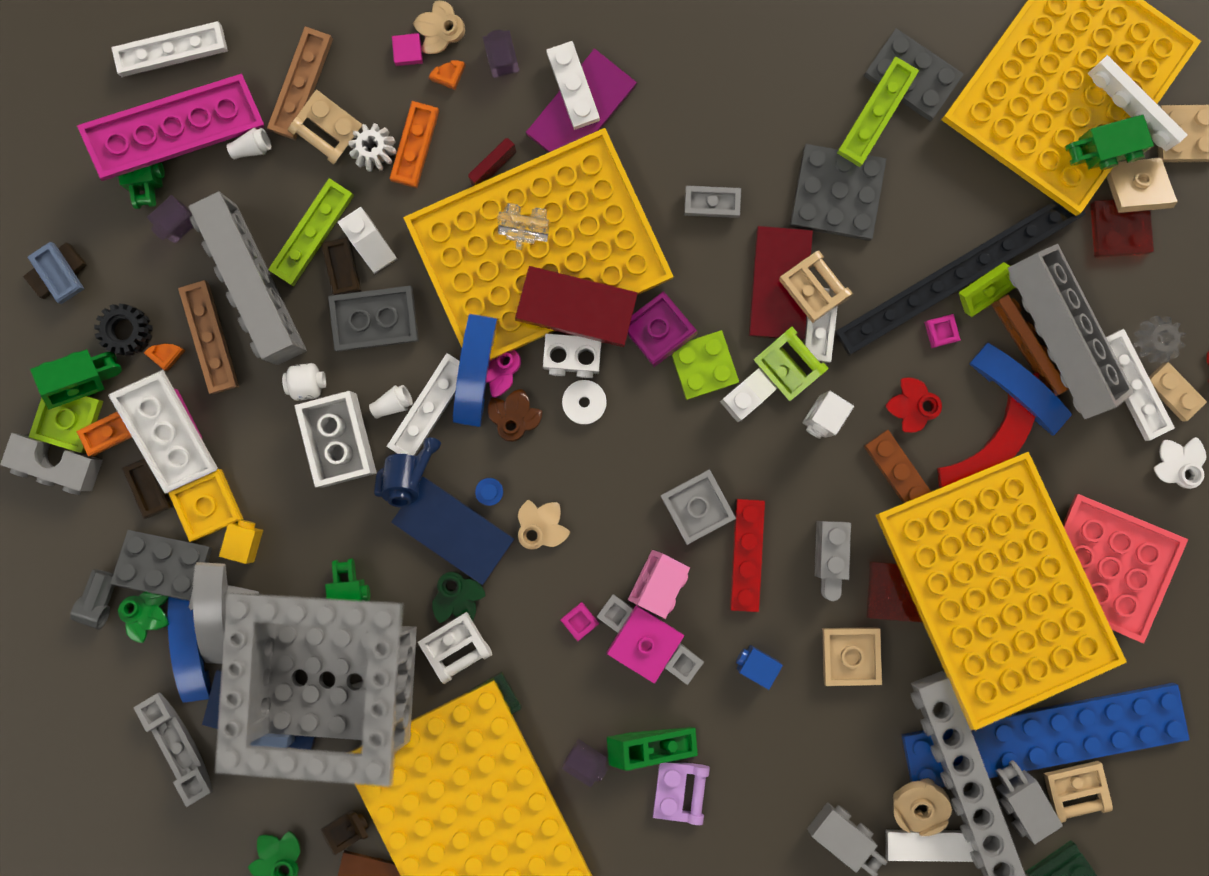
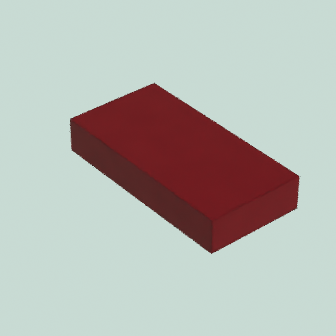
M505 138L468 174L473 186L490 179L516 153L515 145L509 138Z

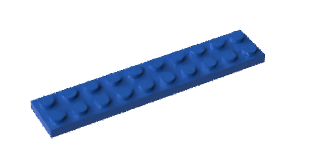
M1175 683L1016 712L982 728L971 730L989 778L998 777L995 770L999 768L1003 770L1009 766L1011 760L1016 762L1021 771H1030L1190 740L1179 686ZM948 729L944 732L943 740L949 739L952 736L953 729ZM924 730L901 734L910 781L914 782L928 778L933 780L936 785L945 787L940 775L941 772H944L941 762H936L930 746L934 745L931 735L927 736ZM962 755L954 759L953 766H957L962 762Z

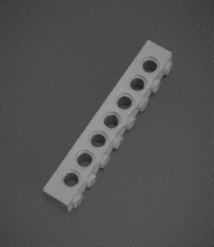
M941 671L912 682L911 685L914 690L911 693L912 701L917 710L921 709L924 719L920 720L926 735H931L934 743L933 746H930L936 762H941L944 772H941L940 775L945 787L952 791L954 798L950 799L951 805L956 815H961L964 824L960 828L965 840L971 842L974 851L970 852L976 868H981L983 876H1026L973 734L958 703L950 679L946 676L945 672ZM938 702H943L942 710L938 713H933L934 705ZM948 729H953L952 736L949 739L943 740L944 732ZM962 755V762L957 766H953L954 759ZM973 782L972 788L967 792H963L964 786L967 783ZM983 809L982 814L978 818H973L977 810ZM992 836V840L988 844L983 845L985 838ZM1002 862L1000 869L993 871L994 866Z

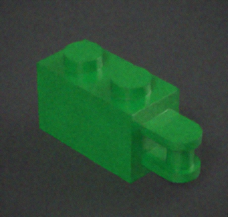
M1144 114L1092 128L1078 138L1079 141L1066 145L1065 150L1070 152L1072 160L1069 162L1071 166L1086 162L1088 170L1100 167L1101 170H1106L1118 165V161L1126 160L1127 163H1131L1144 158V153L1154 147Z
M159 162L118 176L119 185L130 192V199L134 209H140L142 205L156 206L154 188L163 187L162 178H164L165 172L162 163ZM145 190V194H140V191Z
M86 349L80 352H73L66 357L51 362H44L37 367L31 368L30 371L45 405L50 410L105 390L102 381L119 375L122 372V368L115 362L117 359L115 353L105 352L91 357Z
M351 558L347 562L340 563L338 560H333V582L325 584L326 599L370 601L369 585H365L364 579H356L354 559ZM348 573L349 581H341V574Z

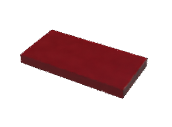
M757 227L749 336L778 339L789 328L793 327L798 332L796 333L797 337L802 341L805 340L806 314L782 285L779 278L811 255L813 230Z
M529 266L515 321L624 347L638 292Z

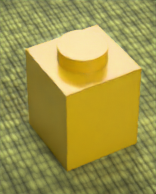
M239 519L238 523L228 524L219 557L244 564L253 563L263 530L255 528L256 523Z

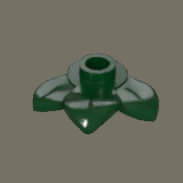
M447 572L438 580L437 589L439 593L432 602L433 612L439 623L446 621L452 614L459 617L465 612L469 614L473 621L476 615L475 601L485 597V591L476 580L463 579L456 572ZM450 580L454 581L457 585L454 591L447 588V582Z

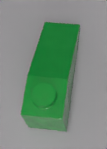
M695 727L629 732L606 737L608 765L624 771L698 756Z

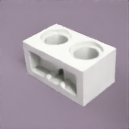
M546 334L543 368L544 370H549V375L565 376L566 372H577L576 377L593 378V374H599L601 342L579 336ZM562 349L566 352V358L563 362L556 363L551 360V354L554 350ZM584 351L591 352L594 355L593 362L589 365L581 364L578 360L580 353Z
M828 391L819 395L802 423L808 426L806 429L808 433L819 439L821 437L834 436L838 433L854 406L833 392Z

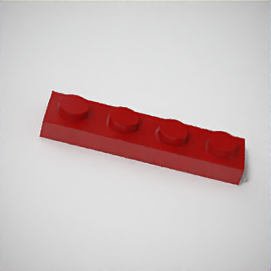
M736 499L730 610L759 612L765 501Z

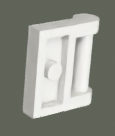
M467 612L418 641L419 646L443 684L451 681L452 676L482 658L485 660L492 656L490 647L482 638ZM473 642L476 647L475 650L447 667L441 661Z

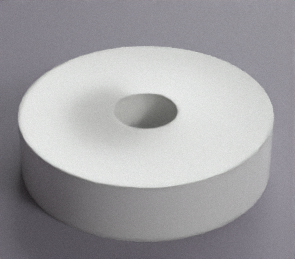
M580 380L572 383L563 395L562 405L564 412L570 420L577 424L587 425L596 422L602 417L606 409V396L603 389L595 382L589 380ZM586 397L589 399L590 404L588 407L584 408L579 405L581 398Z

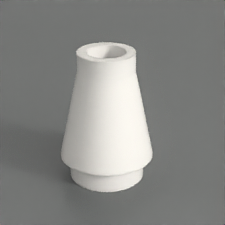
M252 128L233 142L227 144V150L232 159L264 155L267 150L271 149L270 139L263 128Z
M395 385L375 402L369 404L372 415L378 419L382 416L408 410V407L413 405V400L404 385L399 387Z

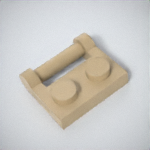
M316 89L287 130L293 135L297 133L328 157V161L335 164L348 146L349 141L354 138L353 131H359L362 124ZM309 119L337 140L339 143L336 148L304 126L305 120Z
M819 250L779 278V281L812 323L853 295L852 291L842 285L823 261L824 256ZM815 267L836 294L834 297L831 298L809 268Z
M1093 761L1043 773L1051 806L1061 823L1066 822L1067 818L1097 811L1106 813L1113 810L1101 762ZM1097 794L1096 800L1066 807L1063 806L1064 801Z

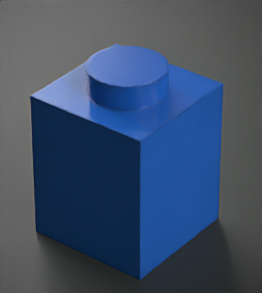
M749 645L747 650L743 648L736 660V664H738L736 669L740 674L768 690L783 666L778 660L752 645Z

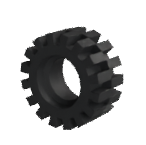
M119 303V306L115 304L110 305V310L104 308L101 311L105 314L103 317L97 316L96 320L101 322L100 325L94 324V329L99 331V333L95 334V337L101 340L99 344L105 347L106 350L120 355L131 356L133 352H142L141 347L146 348L149 345L145 341L146 339L151 340L152 335L148 334V331L153 330L152 325L148 324L150 319L144 315L143 311L130 305ZM127 319L133 326L132 335L126 340H119L115 335V326L119 321Z

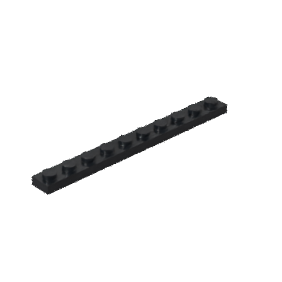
M1053 201L838 329L835 335L848 356L984 276L1003 262L1006 263L1083 217L1086 213L1083 210L1079 215L1075 216Z

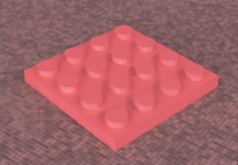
M1075 494L1063 522L1064 529L1112 631L1144 643L1188 539L1080 494Z

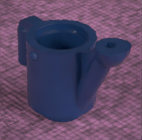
M429 437L424 440V447L418 456L408 454L388 456L384 461V468L377 472L374 495L382 497L394 507H407L417 501L420 479L431 455L440 448L441 442L436 438Z

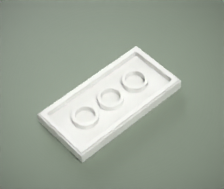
M164 370L158 371L108 395L165 494L218 469Z

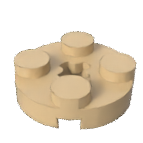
M924 778L920 781L910 782L893 794L894 817L904 831L910 833L911 830L919 832L920 836H931L943 831L947 827L950 814L952 815L950 799L947 793L940 786L936 785L933 780ZM918 805H927L926 812L915 809Z

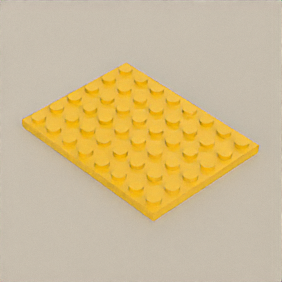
M1027 0L941 120L1077 216L1084 210L1112 168L1101 170L1100 167L1088 170L1086 162L1071 166L1069 161L1072 158L1070 152L1065 150V146L1079 141L1078 138L1092 128L1131 118L1113 102L1112 98L1102 88L1095 85L1093 79L1087 73L1108 55L1158 104L1201 40L1144 0Z
M605 128L403 217L461 347L469 314L497 318L490 361L545 337L546 334L556 332L555 330L515 321L529 266L638 292V294L674 278Z
M1029 452L875 515L946 676L950 679L970 730L982 728L1127 663Z
M495 679L411 720L410 742L394 753L393 784L390 786L355 784L400 876H592ZM362 745L347 753L362 754Z

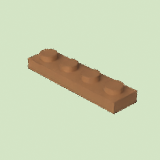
M306 26L304 27L267 127L270 132L296 140L298 134L293 135L287 129L313 95L333 41L331 35Z
M203 280L178 288L209 394L213 395L239 387L209 283Z

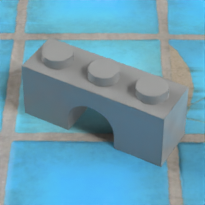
M11 433L0 464L11 468V474L21 477H28L29 474L37 477L36 482L48 486H54V483L63 486V491L80 495L81 491L93 490L103 461L102 459L89 457L86 454L64 450L61 461L54 467L48 460L49 443L30 438L26 434Z

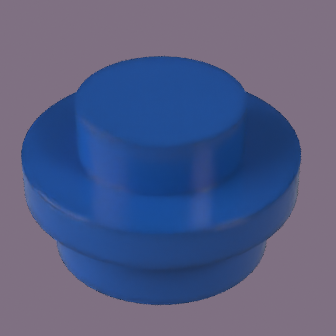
M485 478L476 486V498L483 505H495L503 497V487L498 480Z

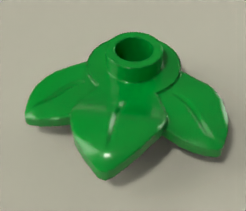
M143 592L139 596H129L120 603L118 615L126 623V634L131 640L144 643L148 630H158L169 625L165 613L160 608L169 597ZM134 605V611L129 614L130 607Z
M288 831L281 840L273 835H260L257 838L259 859L253 861L248 866L253 876H298L299 866L296 860L300 855L301 849L295 834ZM286 865L289 868V873H283L281 866Z

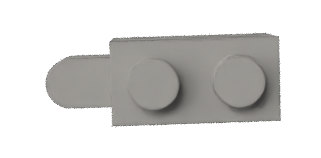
M817 521L815 576L821 578L822 596L830 601H836L840 598L842 579L849 580L851 523Z
M1011 760L1009 766L1003 770L1000 768L995 770L1002 784L996 787L1002 797L998 801L1008 815L1012 814L1014 821L1011 823L1021 837L1026 836L1036 844L1063 827L1037 780L1025 770L1021 771L1014 760Z
M827 802L808 826L807 830L810 835L856 873L862 867L872 876H878V869L882 864L886 865L888 861L875 851L877 844L871 838L873 833L862 823L856 826L849 820L851 815L840 805L834 808ZM872 855V859L867 864L865 861Z

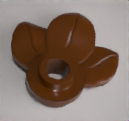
M523 389L513 391L505 401L491 397L488 404L489 419L497 425L499 436L508 442L519 440L525 431L535 429L542 419V410L530 408L528 395ZM510 423L516 425V428L512 431L506 429V426Z

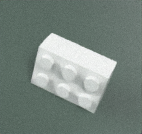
M346 391L294 405L315 487H327L377 474L356 393Z

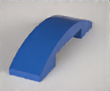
M469 314L456 382L453 411L454 423L481 427L485 387L497 318Z
M986 343L969 363L989 382L994 381L1034 415L1035 421L1052 436L1058 432L1072 415L1062 401L1036 376L990 343Z
M169 597V649L182 703L209 699L211 692L209 670H204V661L196 639L193 610L189 609L190 601Z

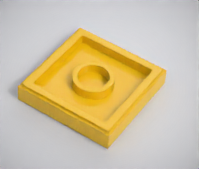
M217 469L208 475L168 492L189 542H194L227 527L228 524L238 522L239 519L243 520L222 469Z

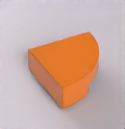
M453 60L439 67L437 66L430 73L429 78L431 81L456 90L466 66L465 62Z
M159 344L149 347L144 354L164 371H169L186 350L174 344Z

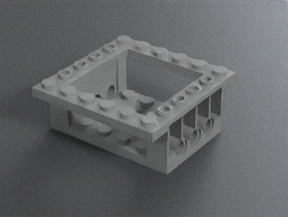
M228 593L215 773L390 786L393 784L394 753L410 742L417 627L402 626L403 603ZM299 669L307 673L308 680L305 685H301L296 681L295 675ZM326 671L333 673L335 676V684L332 687L325 685L323 682V674ZM353 673L359 674L363 679V685L360 689L354 688L350 683V677ZM268 733L363 740L362 754L250 746V744Z

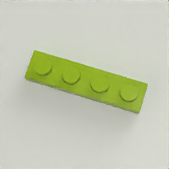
M895 56L839 148L838 155L859 167L863 165L918 74V69Z
M329 178L268 270L294 286L320 248L321 243L324 242L354 197L353 193Z

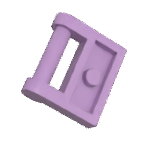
M678 761L659 764L653 818L703 825L704 815L702 814L704 789L706 777H709L710 767ZM687 774L695 775L691 811L683 810Z

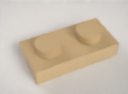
M1169 362L1163 363L1149 376L1159 398L1182 422L1188 421L1207 403Z

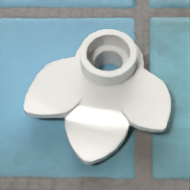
M1194 437L1182 447L1174 441L1163 440L1159 450L1160 458L1163 462L1154 467V471L1159 479L1166 483H1177L1186 489L1199 486L1204 479L1202 465L1206 460V451L1201 441ZM1186 470L1190 472V478L1188 480L1185 478Z

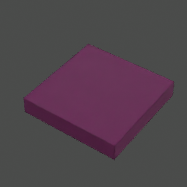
M663 291L632 315L627 335L652 366L656 367L695 337L698 332Z

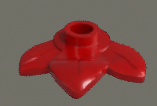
M902 378L900 380L902 394L891 398L885 406L893 416L903 419V432H918L924 428L928 420L939 416L942 411V402L936 394L928 392L924 382L914 378ZM925 401L931 404V410L929 412L923 409V403Z

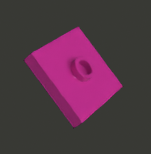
M636 605L606 653L655 684L684 638V634Z

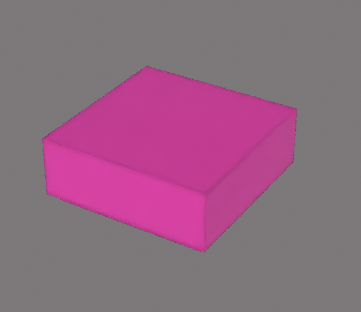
M419 33L392 36L394 63L396 66L423 63Z
M954 314L924 322L931 348L961 340Z
M580 602L560 619L577 641L599 625L597 619L583 602Z

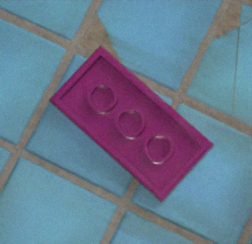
M595 48L581 66L600 121L574 130L561 92L559 91L526 131V135L548 153L601 130L637 86L635 80Z

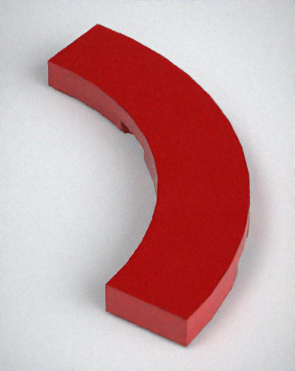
M1034 373L1033 375L1039 379V373ZM1008 394L1005 417L1000 427L984 447L965 460L937 468L939 488L1014 458L1025 443L1032 429L1035 416Z

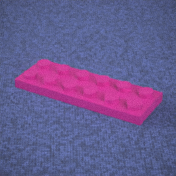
M238 74L77 125L101 181H105L241 136L252 128H264V123L243 75Z

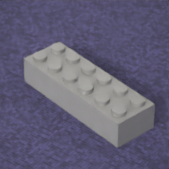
M220 191L189 205L188 207L192 213V216L189 217L195 230L201 232L205 240L202 242V246L207 255L213 257L217 265L214 267V271L221 282H225L229 290L226 292L227 299L234 308L237 307L241 315L238 317L239 324L245 333L249 332L253 340L250 346L255 356L279 365L306 352L304 343L238 206Z
M1053 245L1008 267L1010 281L1014 287L1018 288L1022 296L1023 307L1028 313H1031L1035 321V330L1044 339L1048 347L1049 358L1057 364L1061 372V381L1066 388H1069L1073 396L1074 407L1083 415L1084 419L1116 408L1130 397L1134 391L1059 245Z

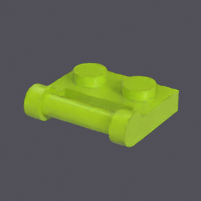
M793 327L789 328L754 359L789 401L829 369L824 362L820 363L797 337L796 333L798 332ZM786 342L812 370L810 374L806 375L782 346Z

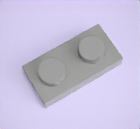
M686 186L684 215L739 218L741 188Z

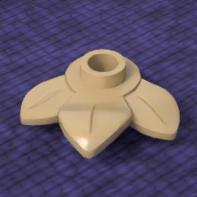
M435 1L432 12L420 14L413 23L415 29L423 36H426L421 49L425 54L443 52L449 43L460 41L465 34L463 20L454 14L453 7L445 1Z
M527 500L521 506L518 512V519L521 525L518 539L523 547L527 549H537L542 545L555 547L568 538L570 531L558 525L561 515L559 503H547L537 509L533 502ZM530 530L537 532V539L534 541L527 538V533Z

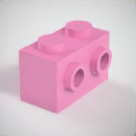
M652 550L628 600L666 619L667 615L675 607V599L680 588L687 582L690 567L663 553Z

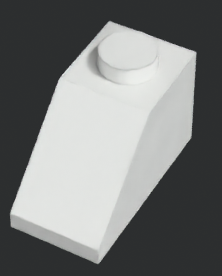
M359 207L338 221V224L374 274L397 260V257L362 207Z
M759 367L724 397L720 403L739 422L768 398L778 387Z

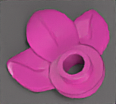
M517 351L507 352L489 361L486 383H489L492 397L501 396L512 386L513 374L519 370L521 365V357ZM506 357H510V362L507 365H503V360Z

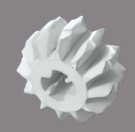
M374 123L369 130L365 124H362V133L353 131V135L357 140L349 141V146L353 148L349 154L352 159H356L358 167L365 165L367 171L371 172L374 165H376L378 170L382 171V163L384 161L389 165L392 163L388 155L396 154V149L392 147L395 144V139L389 136V131L385 127L380 130L378 124Z

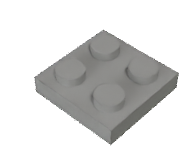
M710 469L660 495L686 545L736 519Z

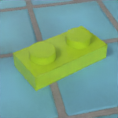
M1003 262L959 292L964 312L967 315L973 317L1016 288L1009 278L1010 272L1008 267L1010 265Z

